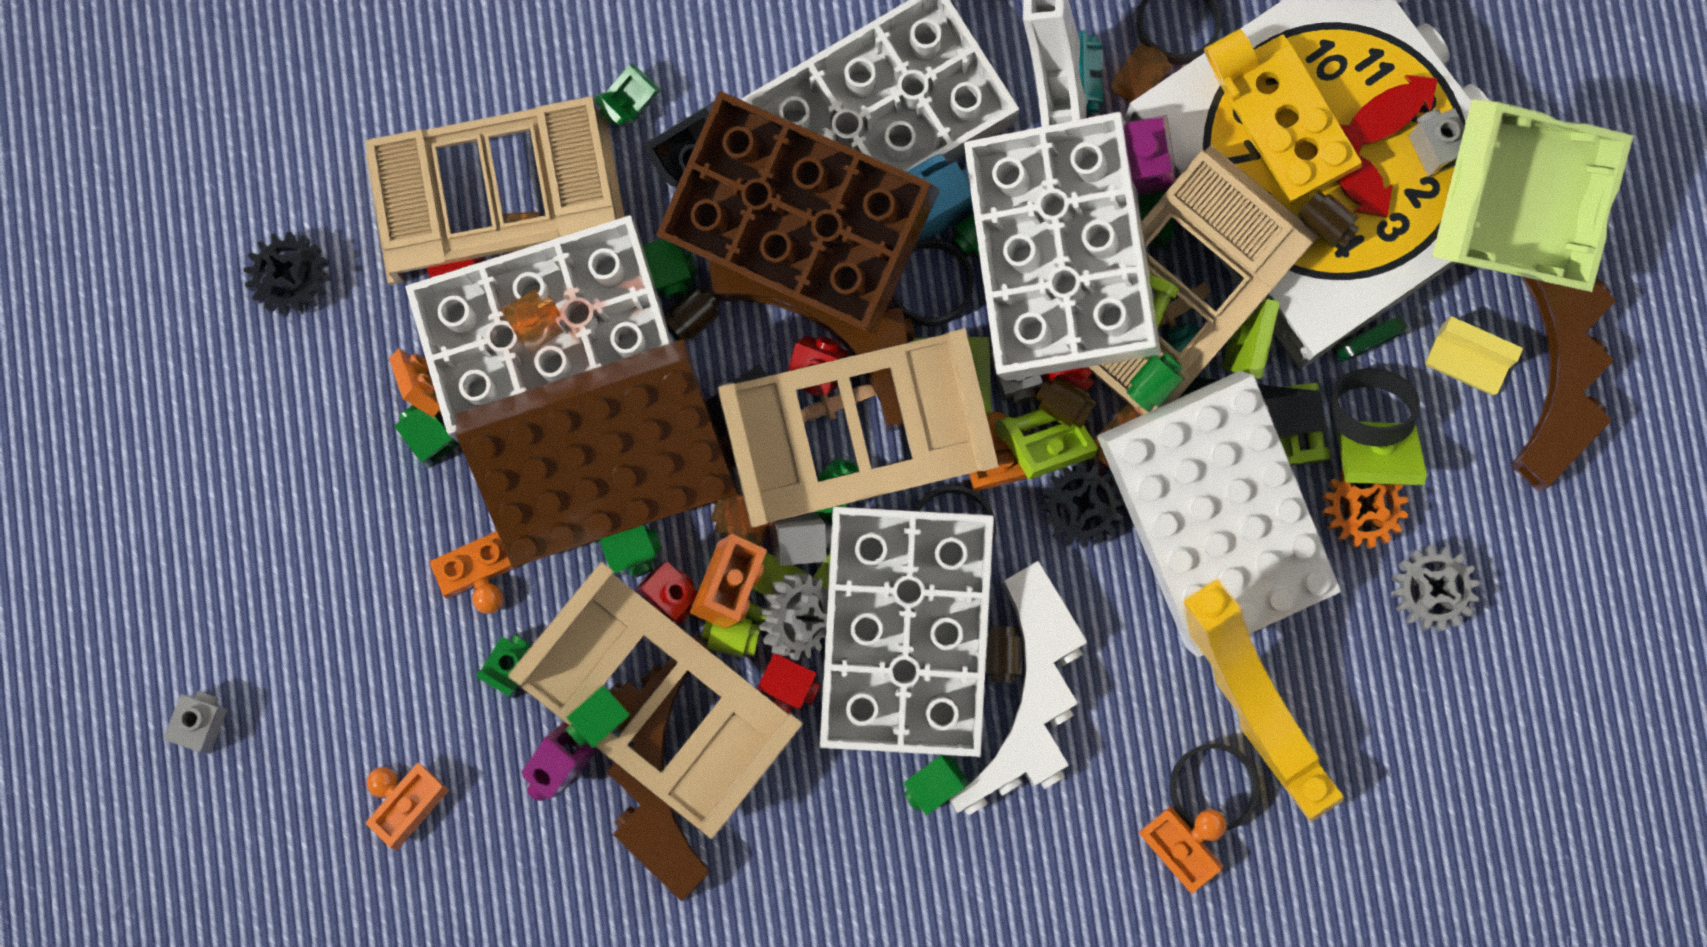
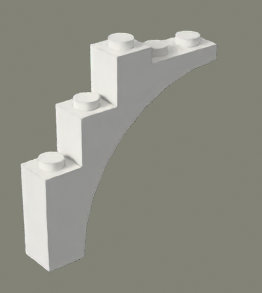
M1024 0L1023 22L1034 66L1042 127L1086 119V97L1079 76L1080 40L1069 0Z
M1039 561L1004 580L1002 584L1015 610L1023 641L1024 678L1020 704L1010 732L994 759L974 781L949 799L956 813L965 810L968 816L988 804L985 796L997 789L1001 795H1004L1021 785L1022 782L1019 776L1025 774L1031 786L1041 783L1045 789L1064 778L1061 770L1069 766L1044 724L1050 721L1054 728L1074 716L1070 708L1078 703L1054 663L1059 660L1062 666H1065L1082 656L1083 654L1079 648L1085 645L1087 641Z

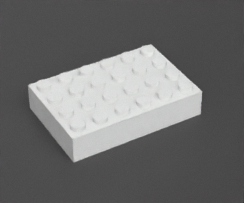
M908 0L741 99L905 172L938 154H943L947 164L965 154L964 142L993 137L1017 123L1019 114L1017 104L950 0Z
M1121 112L964 142L996 373L1005 381L1161 354L1137 190L1131 176L1123 124L1126 122Z
M631 215L405 286L446 431L457 442H459L456 437V414L672 343L638 228Z
M1238 371L1097 435L1183 643L1196 657L1203 656L1204 654L1189 636L1183 600L1217 578L1242 609L1243 619L1249 634L1341 592L1254 375Z
M833 507L820 748L980 757L994 516Z

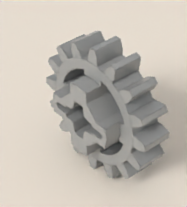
M1428 546L1424 550V557L1418 550L1410 553L1413 563L1406 560L1401 561L1398 566L1404 573L1395 574L1391 579L1400 584L1399 589L1391 592V596L1401 597L1402 603L1396 607L1397 612L1407 609L1410 614L1406 622L1410 624L1420 619V627L1424 631L1428 630L1432 623H1434L1437 632L1446 630V620L1452 627L1459 626L1461 622L1458 615L1463 617L1471 616L1473 612L1467 604L1479 601V597L1472 594L1471 589L1479 586L1480 582L1470 580L1468 576L1475 570L1474 566L1463 568L1461 565L1464 559L1463 554H1459L1454 558L1449 557L1450 547H1444L1436 554L1434 546ZM1427 563L1443 565L1440 569L1433 572L1421 567ZM1455 578L1459 582L1460 593L1456 591ZM1438 581L1440 583L1438 591L1441 594L1432 596L1430 592L1433 587L1430 583ZM1411 584H1412V585L1414 586V588H1415V594H1416V599H1415V600L1413 599L1412 594H1411V589H1410V585H1411ZM1437 605L1449 610V612L1439 615L1428 613L1429 609Z
M796 573V575L785 574L783 582L774 581L772 583L775 591L773 595L765 593L764 599L768 602L767 608L760 609L759 613L766 616V621L759 625V630L768 632L763 642L773 646L772 653L782 655L784 658L798 660L799 657L811 658V650L820 651L822 649L820 639L826 638L828 611L826 599L828 598L829 589L821 588L823 582L821 579L812 578V575Z

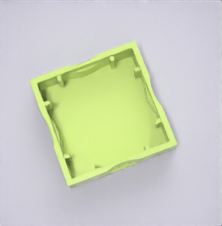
M1472 100L1432 257L1592 292L1607 237L1609 213L1614 199L1619 192L1633 135L1589 124L1560 121L1544 113L1500 102Z

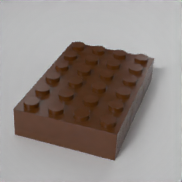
M719 90L656 236L864 331L876 334L940 189L926 180Z
M684 339L456 414V437L512 568L737 494L733 472Z

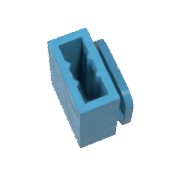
M938 154L906 171L932 183L940 189L917 241L935 236L964 219L973 211L968 169L961 170L956 161L947 165L943 154Z

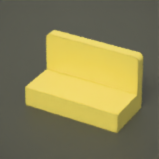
M1451 316L1441 325L1425 365L1494 396L1499 392L1508 369L1518 362L1523 348Z

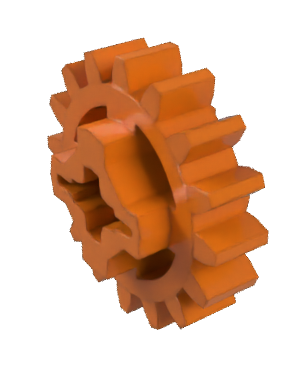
M1343 470L1339 472L1342 482L1334 478L1328 482V486L1333 490V493L1328 492L1322 495L1321 499L1330 503V507L1322 510L1321 515L1332 517L1333 521L1326 528L1328 530L1335 528L1340 530L1337 537L1339 542L1350 537L1352 538V548L1356 549L1359 547L1363 540L1366 547L1372 549L1376 547V538L1384 545L1391 541L1388 531L1394 534L1401 532L1402 528L1396 521L1408 518V513L1400 510V506L1409 502L1408 497H1399L1397 491L1404 485L1372 483L1368 488L1359 489L1355 485L1351 486L1350 484L1352 483L1345 482ZM1373 494L1369 500V512L1357 518L1362 506L1360 502ZM1384 494H1386L1389 501V510L1385 508ZM1340 502L1345 505V519L1340 510ZM1368 523L1380 528L1371 532L1357 530L1362 524Z

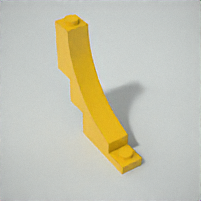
M1217 578L1184 599L1183 603L1189 636L1213 666L1215 683L1237 711L1240 729L1309 822L1312 823L1342 803L1344 796L1320 766L1318 755L1305 738L1275 689L1251 641L1243 619L1242 609Z

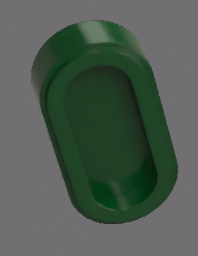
M1403 315L1343 342L1335 347L1333 351L1339 362H1346L1408 331L1409 327Z

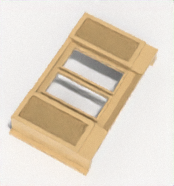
M593 97L538 106L535 109L427 130L420 129L365 140L366 157L388 284L403 283V272L525 249L625 217L608 123L600 114V108H596ZM530 131L546 216L504 223L490 138ZM477 141L492 226L451 234L437 149Z
M1212 145L1206 151H1200L1141 222L1145 249L1173 217L1245 279L1220 308L1215 311L1146 252L1148 270L1156 277L1180 287L1177 295L1208 320L1181 353L1159 336L1160 356L1162 357L1166 352L1173 356L1184 367L1180 374L1185 378L1161 406L1180 397L1303 253L1318 239L1316 234L1303 225L1304 222ZM1136 358L1089 366L1098 379L1140 415L1148 413L1126 392L1132 385L1130 380L1148 360Z
M965 328L936 337L738 384L732 383L718 387L751 527L999 467ZM890 368L912 459L871 469L849 377ZM837 381L859 472L818 482L796 390Z
M600 562L508 676L568 725H571L566 717L601 685H604L643 636L647 637L678 663L617 738L610 732L596 747L712 839L803 723L793 715L785 713L618 579L610 568ZM688 670L718 694L721 699L661 773L627 745Z

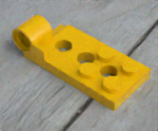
M1238 29L1204 48L1206 58L1214 72L1215 78L1290 205L1361 168V160L1284 34L1254 50L1245 33ZM1263 77H1272L1279 83V88L1274 93L1263 94L1257 89L1256 84ZM1284 109H1290L1298 115L1299 119L1293 126L1283 127L1277 123L1276 115ZM1310 142L1317 147L1318 154L1313 159L1303 160L1296 155L1295 148L1300 143Z

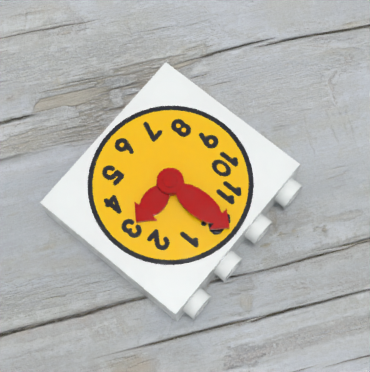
M1282 0L1241 28L1254 50L1284 34L1362 162L1361 168L1318 190L1325 196L1331 194L1359 218L1355 225L1360 228L1359 231L1345 247L1338 243L1332 248L1318 237L1265 297V299L1279 301L1280 306L1273 334L1300 370L1457 263L1432 257L1455 167L1428 177L1408 135L1418 125L1417 119L1436 109H1439L1442 114L1455 108L1465 127L1471 101H1489V99L1475 85L1468 84L1463 88L1459 86L1444 66L1449 61L1450 55L1443 38L1427 23H1422L1415 27L1399 6V3L1403 0ZM1205 53L1129 104L1124 119L1126 123L1157 116H1168L1177 178L1201 150L1206 151L1212 145L1299 219L1305 222L1298 214L1315 193L1292 205L1289 204L1215 78ZM1263 77L1257 82L1256 87L1263 94H1271L1279 88V83L1272 77ZM1290 109L1280 111L1275 117L1277 123L1283 127L1293 126L1299 119L1298 115ZM1303 142L1295 148V153L1300 159L1310 160L1318 154V149L1313 143ZM1217 255L1239 285L1245 278Z

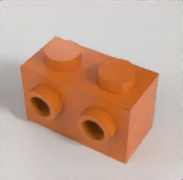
M733 533L719 541L690 613L724 629L737 622H741L750 606L748 597L751 589L757 585L763 574L764 565L762 562L767 549Z

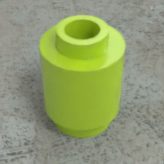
M744 618L741 622H737L726 629L705 621L701 640L708 641V650L744 658L745 654L755 655L761 630H759V625L752 624L753 620Z

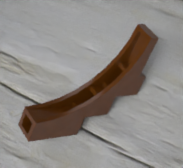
M709 260L713 296L718 302L747 301L776 306L801 315L828 331L853 356L914 341L912 319H904L903 307L887 309L876 334H873ZM890 368L866 373L879 399L887 432L902 430V415Z
M1520 276L1535 300L1545 327L1549 353L1548 388L1541 416L1528 442L1510 466L1538 492L1548 488L1612 421L1605 414L1607 410L1600 401L1592 396L1587 397L1584 394L1587 388L1614 361L1608 354L1609 350L1602 341L1595 337H1589L1586 334L1597 320L1617 301L1610 295L1609 287L1598 278L1595 279L1593 291L1590 292Z
M694 634L692 638L707 649V646ZM671 658L662 668L658 664L655 665L641 680L645 685L641 690L629 681L623 686L618 682L609 690L613 697L629 713V716L617 726L623 731L678 662ZM688 670L633 737L632 741L634 743L630 746L634 752L661 773L665 769L664 758L667 727L675 700L689 674ZM609 758L608 761L612 766L606 772L640 804L636 810L632 806L628 807L614 823L619 828L612 835L681 902L684 901L712 871L691 847L676 819L674 809Z

